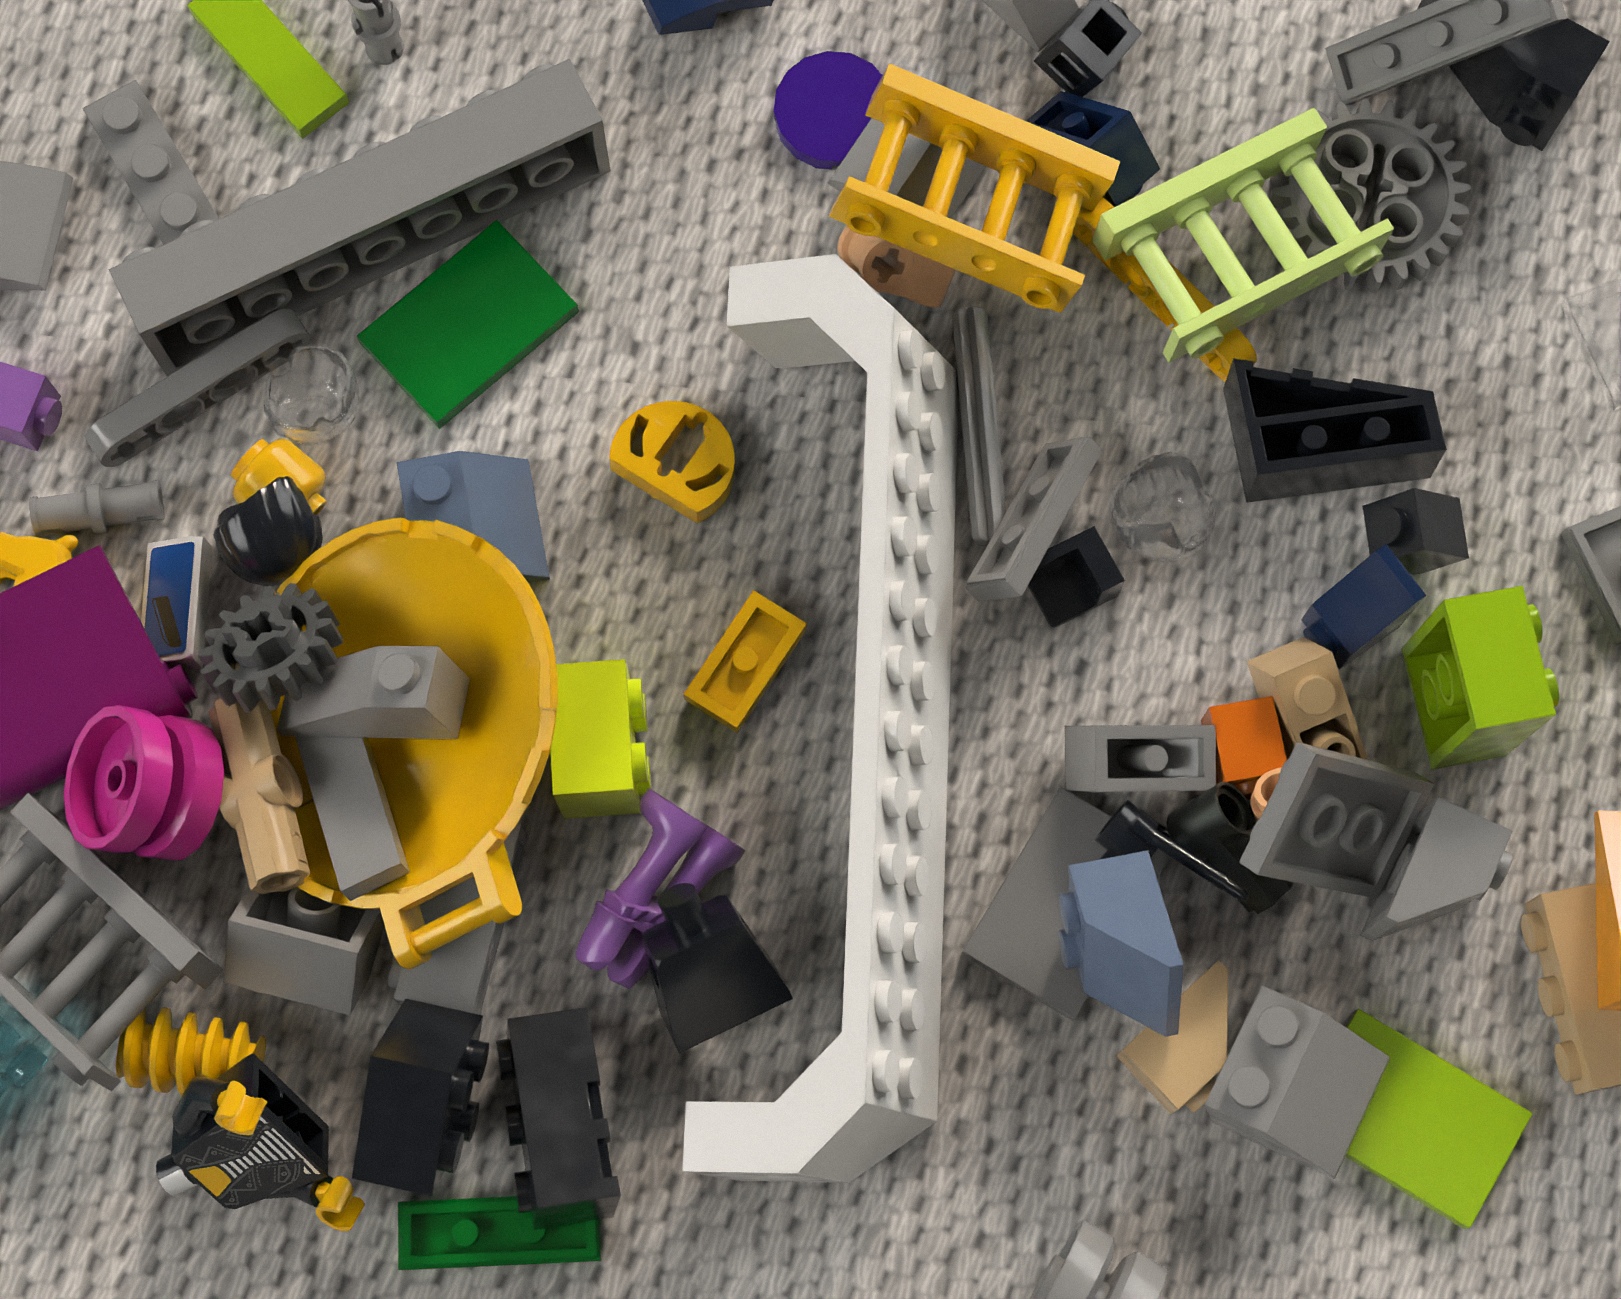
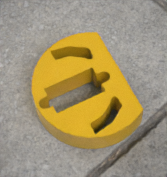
M662 401L637 410L619 427L610 447L609 461L612 472L695 523H700L713 515L724 504L732 489L735 475V453L730 435L724 425L713 414L692 403ZM705 423L703 425V437L705 439L682 472L679 474L672 469L667 476H661L662 463L660 461L683 428L687 426L694 430L697 424ZM639 425L645 428L643 432V457H638L631 452V444ZM719 475L722 476V478H721L718 482H716L715 484H713V485H711V486H708V485H709L710 483H712Z

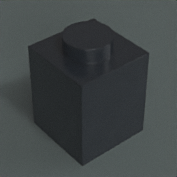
M1412 488L1362 506L1370 555L1387 544L1409 574L1414 575L1469 559L1460 498Z

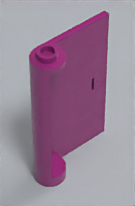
M101 545L0 593V811L21 801L27 793L33 795L66 778L67 765L77 737L87 721L103 707L122 705L147 710L157 717L173 715L188 718L192 716L188 703L198 699V696L190 678L181 664L170 669L165 660L160 659Z

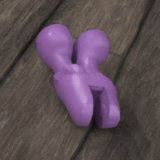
M650 788L647 789L640 801V811L653 829L647 848L615 891L606 889L603 902L596 901L592 917L579 940L575 952L576 959L592 970H601L608 965L607 972L610 981L628 989L634 986L649 970L642 935L647 929L665 921L657 902L659 896L653 895L678 860L687 852L684 861L665 890L677 884L690 883L695 886L697 893H699L714 875L736 864L746 851Z

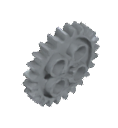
M1362 98L1356 114H1351L1342 101L1337 102L1332 113V121L1318 110L1317 112L1327 125V129L1316 150L1317 157L1314 162L1356 226L1362 214L1367 195L1364 185L1372 170L1374 149L1379 148L1383 152V158L1372 194L1375 204L1368 216L1366 229L1388 218L1391 223L1399 225L1406 235L1404 237L1390 235L1381 250L1383 258L1366 272L1354 277L1348 271L1343 273L1345 290L1351 291L1358 277L1366 278L1367 286L1371 293L1377 292L1383 278L1386 276L1396 290L1403 287L1408 278V271L1419 281L1423 280L1431 268L1429 262L1440 266L1449 253L1446 246L1455 247L1463 233L1458 226L1463 225L1470 214V209L1460 203L1466 200L1471 191V185L1456 182L1466 168L1465 161L1447 162L1446 160L1455 145L1454 141L1449 140L1435 144L1432 138L1438 127L1436 122L1428 124L1420 130L1414 126L1417 110L1412 108L1401 120L1394 117V104L1390 100L1386 102L1380 114L1372 112L1368 98ZM1337 154L1346 155L1356 163L1357 167H1343L1334 160L1333 156ZM1393 169H1407L1415 175L1417 181L1400 179ZM1282 171L1270 177L1269 182L1278 187L1272 190L1269 200L1275 208L1282 209L1278 214L1288 229H1292L1291 234L1299 246H1303L1306 250V257L1309 259L1336 245L1337 242L1294 176H1285Z

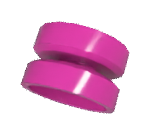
M122 705L103 707L87 721L77 737L67 765L64 804L66 821L74 839L87 849L112 853L134 852L139 857L165 861L183 860L196 851L212 829L222 799L224 766L221 747L213 730L199 720L173 715L157 717L147 710Z

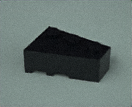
M1233 358L1223 392L1246 503L1431 478L1447 450L1433 391L1353 378L1351 383L1312 377L1313 371L1293 368L1291 373L1256 368L1253 367V361Z
M587 1007L507 1019V1039L496 1040L495 1044L500 1080L513 1079L516 1104L504 1106L509 1146L522 1145L525 1171L514 1173L519 1214L531 1212L534 1230L613 1218L621 1193L618 1176H612L607 1144L610 1142V1132L607 1118H603L599 1091L600 1076Z

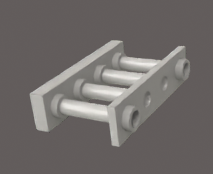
M27 793L10 811L28 831L20 838L24 845L0 869V907L44 861L50 865L58 857L70 869L61 877L66 883L0 952V994L59 1050L51 1060L64 1074L80 1086H83L90 1078L108 1090L113 1091L121 1081L99 1060V1057L171 980L177 984L185 975L206 990L223 969L95 850L87 849L76 841L69 826L57 815ZM100 896L111 907L110 911L104 916L107 924L49 986L35 998L14 976L85 900L92 904ZM142 936L154 947L153 951L146 957L151 963L78 1040L55 1017L127 940L134 944Z

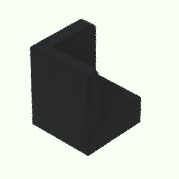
M1095 526L1049 548L1030 580L1028 587L1048 624L1055 628L1118 597L1125 580Z

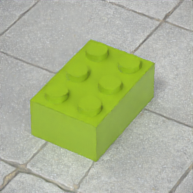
M1523 585L1444 599L1401 648L1431 770L1507 756L1556 715L1555 707L1559 704L1558 683L1553 671L1550 668H1544L1538 643L1542 641L1543 635L1541 618L1534 604H1527Z

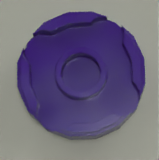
M826 51L803 58L786 72L776 89L774 119L780 141L796 159L815 168L832 170V166L839 167L871 120L865 114L872 94L883 75L872 63L852 53Z

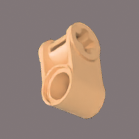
M847 226L839 237L837 246L839 257L854 271L859 272L860 277L874 290L905 297L925 306L941 307L956 271L955 269L876 236L858 234Z

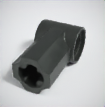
M1220 782L1168 815L1166 824L1170 839L1245 888L1249 892V899L1239 902L1249 913L1255 911L1259 914L1269 909L1292 888L1294 882L1257 875L1239 863L1250 841V834L1255 825V819L1249 802L1234 785L1228 782Z

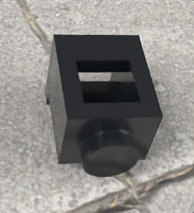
M1088 0L1073 14L1048 46L1039 53L1034 62L1065 92L1084 97L1104 81L1142 32L1128 19L1124 10L1109 0Z

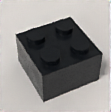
M410 999L404 1000L370 1055L352 1179L433 1196L444 1172L455 1173L461 1157L463 1142L471 1141L479 1114V1102L470 1101L473 1082L480 1083L489 1054V1043L479 1041L483 1015Z

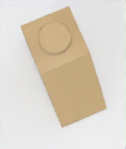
M1218 960L1181 994L1179 1032L1177 1035L1165 1037L1146 1027L1116 1055L1170 1115L1179 1110L1184 1104L1194 1113L1206 1103L1216 1082L1214 1076L1222 1069L1227 1059L1228 969Z

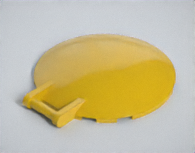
M392 518L354 528L334 538L304 560L298 569L279 586L277 592L282 595L285 588L290 583L297 585L302 594L312 588L316 590L322 601H327L340 623L337 629L343 637V643L332 648L337 658L376 646H438L470 678L458 739L368 738L410 873L352 901L340 891L296 737L281 736L277 732L285 695L280 697L278 707L275 710H271V715L281 754L293 765L303 792L302 804L295 808V813L310 875L305 877L303 880L304 884L297 887L329 903L358 909L380 910L395 959L403 968L411 970L429 961L432 951L491 921L502 924L520 915L522 912V901L504 841L516 827L530 804L550 753L557 713L558 675L554 646L541 605L527 580L499 549L485 539L463 528L439 520H435V522L426 520L409 521L404 518ZM303 625L301 630L306 631V626ZM472 877L475 878L480 897L425 925L420 904Z

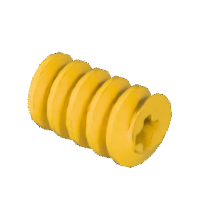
M162 1007L154 1023L150 1024L147 1023L145 1008L120 1035L115 1065L116 1075L118 1079L125 1076V1081L129 1087L143 1088L151 1080V1086L155 1092L168 1093L177 1084V1090L182 1096L189 1082L196 1076L204 1075L216 1079L253 1053L264 1062L266 1038L262 1035L257 1043H251L249 1024L247 1022H239L231 1039L224 1038L223 1018L214 1017L205 1034L198 1033L197 1013L194 1012L187 1013L179 1029L173 1028L171 1008Z

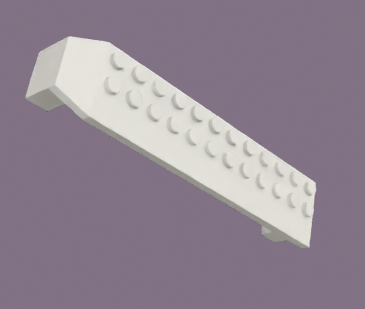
M831 254L731 266L729 270L727 327L773 367L793 368L856 361L867 372L842 1032L775 1102L686 1101L682 1171L739 1181L849 1183L937 1122L959 404L957 370L918 330L838 255Z

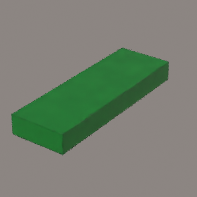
M516 1196L398 1202V1270L602 1261L600 1220L534 1230L531 1212L519 1214Z

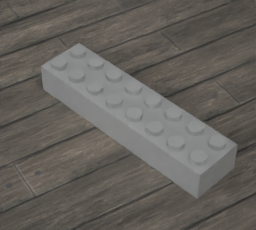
M570 59L557 65L544 64L532 69L524 76L522 81L500 91L487 90L477 94L465 107L443 117L437 115L420 120L411 128L410 132L386 143L379 141L367 144L360 148L353 158L329 169L316 168L308 171L296 181V184L275 194H260L251 197L242 203L237 211L216 221L205 220L192 224L181 233L180 237L157 248L144 247L135 250L124 258L122 264L108 270L139 335L168 377L275 311L291 309L297 316H300L479 233L495 220L499 222L505 221L610 172L603 120Z

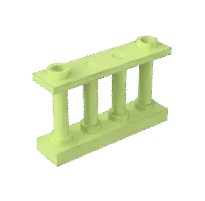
M1315 107L1101 214L1092 242L1104 261L1122 252H1125L1127 256L1134 255L1178 326L1173 328L1162 352L1168 363L1187 353L1193 359L1201 357L1216 348L1224 340V334L1347 271L1352 277L1360 275L1375 266L1383 258L1381 250L1394 230L1389 219L1387 218L1360 232L1314 162L1317 157L1316 150L1327 129V125ZM1282 171L1285 176H1294L1337 242L1336 245L1309 259L1262 189L1266 179ZM1229 198L1233 202L1242 203L1285 270L1256 286L1209 215L1213 206ZM1175 225H1178L1180 229L1188 228L1232 297L1202 314L1156 243L1159 233Z

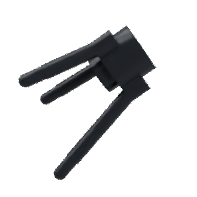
M1126 800L1095 838V841L1107 850L1100 859L1147 850L1151 858L1159 849L1237 900L1244 902L1249 899V892L1245 888L1171 840L1167 827L1156 822L1129 800Z

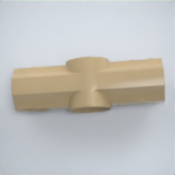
M220 698L214 701L215 706L209 711L212 729L221 747L224 766L222 799L219 809L228 824L237 831L250 890L259 894L288 891L304 884L303 880L310 875L295 813V808H298L303 800L299 777L290 761L281 754L271 711L265 702L260 700L251 712H245L239 702L229 707Z

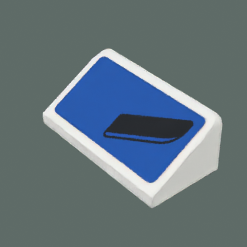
M188 536L148 543L141 623L160 659H164L170 668L181 664L183 668L203 669V663L198 657V651L204 649L205 646L204 634L206 632L212 546L204 536Z

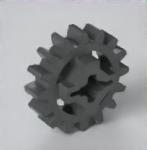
M290 583L282 595H277L270 585L264 588L262 598L253 602L247 595L240 597L242 608L236 613L223 610L219 616L224 625L221 628L206 630L204 636L211 646L198 651V657L205 666L200 671L214 693L219 694L225 705L230 707L239 702L245 712H251L259 701L263 700L271 711L277 709L281 696L289 694L292 699L298 701L302 698L300 687L303 684L309 682L320 685L324 681L318 670L321 666L336 665L338 658L332 648L342 644L343 637L337 629L340 623L327 601H322L316 590L312 588L302 594L296 584ZM303 625L306 626V631L301 630ZM236 663L239 664V667H238L237 670L235 669Z

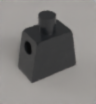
M681 883L666 889L659 896L657 902L665 921L647 929L642 935L660 1015L678 1053L684 1052L793 999L774 962L727 895H718L702 903L693 884Z

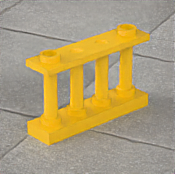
M889 63L872 94L865 114L884 124L864 182L850 176L848 177L832 206L829 217L845 223L849 229L858 234L876 236L1018 295L1033 307L1051 309L1061 313L1081 288L1085 278L1084 274L1063 266L1080 208L1084 207L1091 211L1094 210L1113 184L1120 161ZM908 134L937 145L942 149L923 207L888 193ZM966 158L994 169L1000 174L981 231L946 217ZM1023 183L1053 194L1057 198L1039 255L1005 242Z

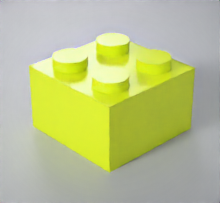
M625 659L556 664L558 703L550 753L553 797L563 819L641 813L639 795H644L648 788L651 789L649 756L646 754L645 742L636 743V733L648 731L646 699L642 689L641 678L630 679Z

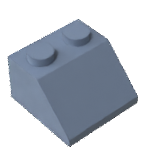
M455 451L396 462L405 518L407 520L433 522L439 520L463 528L485 539L499 549L517 567L528 583L550 579L528 459Z
M1149 851L1069 865L1068 893L1059 894V908L1064 929L1058 931L1065 968H1077L1083 992L1165 1037L1177 1035L1179 1032L1184 964Z

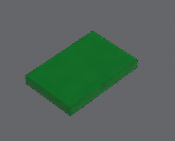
M495 220L357 335V339L362 347L427 417L441 429L579 312L577 303L501 223Z

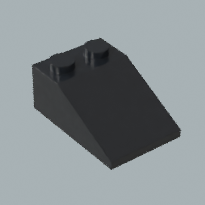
M1421 0L1417 9L1438 0ZM1567 18L1452 64L1449 67L1489 122L1500 127L1502 134L1508 140L1521 146L1532 145L1543 151L1610 41Z

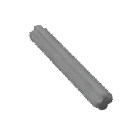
M972 306L956 310L953 313L952 321L971 533L977 545L987 546L1006 514L988 316L982 307Z

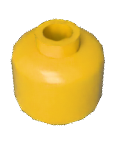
M263 438L260 439L241 457L230 474L236 481L233 488V497L238 504L246 501L259 489L264 488L276 478L285 476L291 477L296 486L303 492L313 514L318 515L327 503V500L319 494L326 481L324 470L285 438L277 439L271 443H268Z

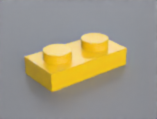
M753 590L683 693L684 700L738 733L806 632L807 623Z

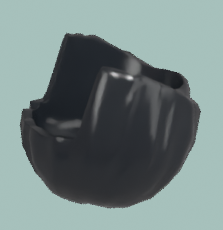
M289 476L276 478L264 488L259 489L246 501L223 510L218 516L217 527L213 533L218 552L226 565L243 580L261 586L282 584L298 569L304 560L321 548L323 540L320 517L313 514L303 492Z

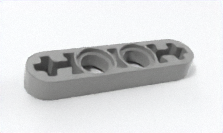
M282 309L275 311L101 417L88 429L85 435L86 441L103 466L115 467L121 465L184 426L181 420L184 419L186 423H189L236 394L237 392L234 387L237 386L241 391L302 353L309 345L311 336L293 310Z

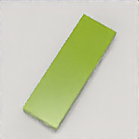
M193 0L187 5L196 21L302 139L349 104L346 93L262 0Z

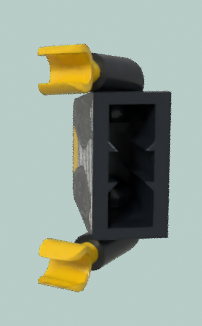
M254 1053L242 1059L216 1079L202 1075L194 1077L189 1082L172 1115L171 1154L161 1158L156 1164L158 1180L167 1193L177 1196L200 1185L224 1208L238 1209L263 1199L294 1197L317 1207V1217L329 1227L339 1231H349L352 1229L365 1203L361 1198L352 1196L354 1189L347 1178L337 1176L333 1179L328 1175L329 1126Z

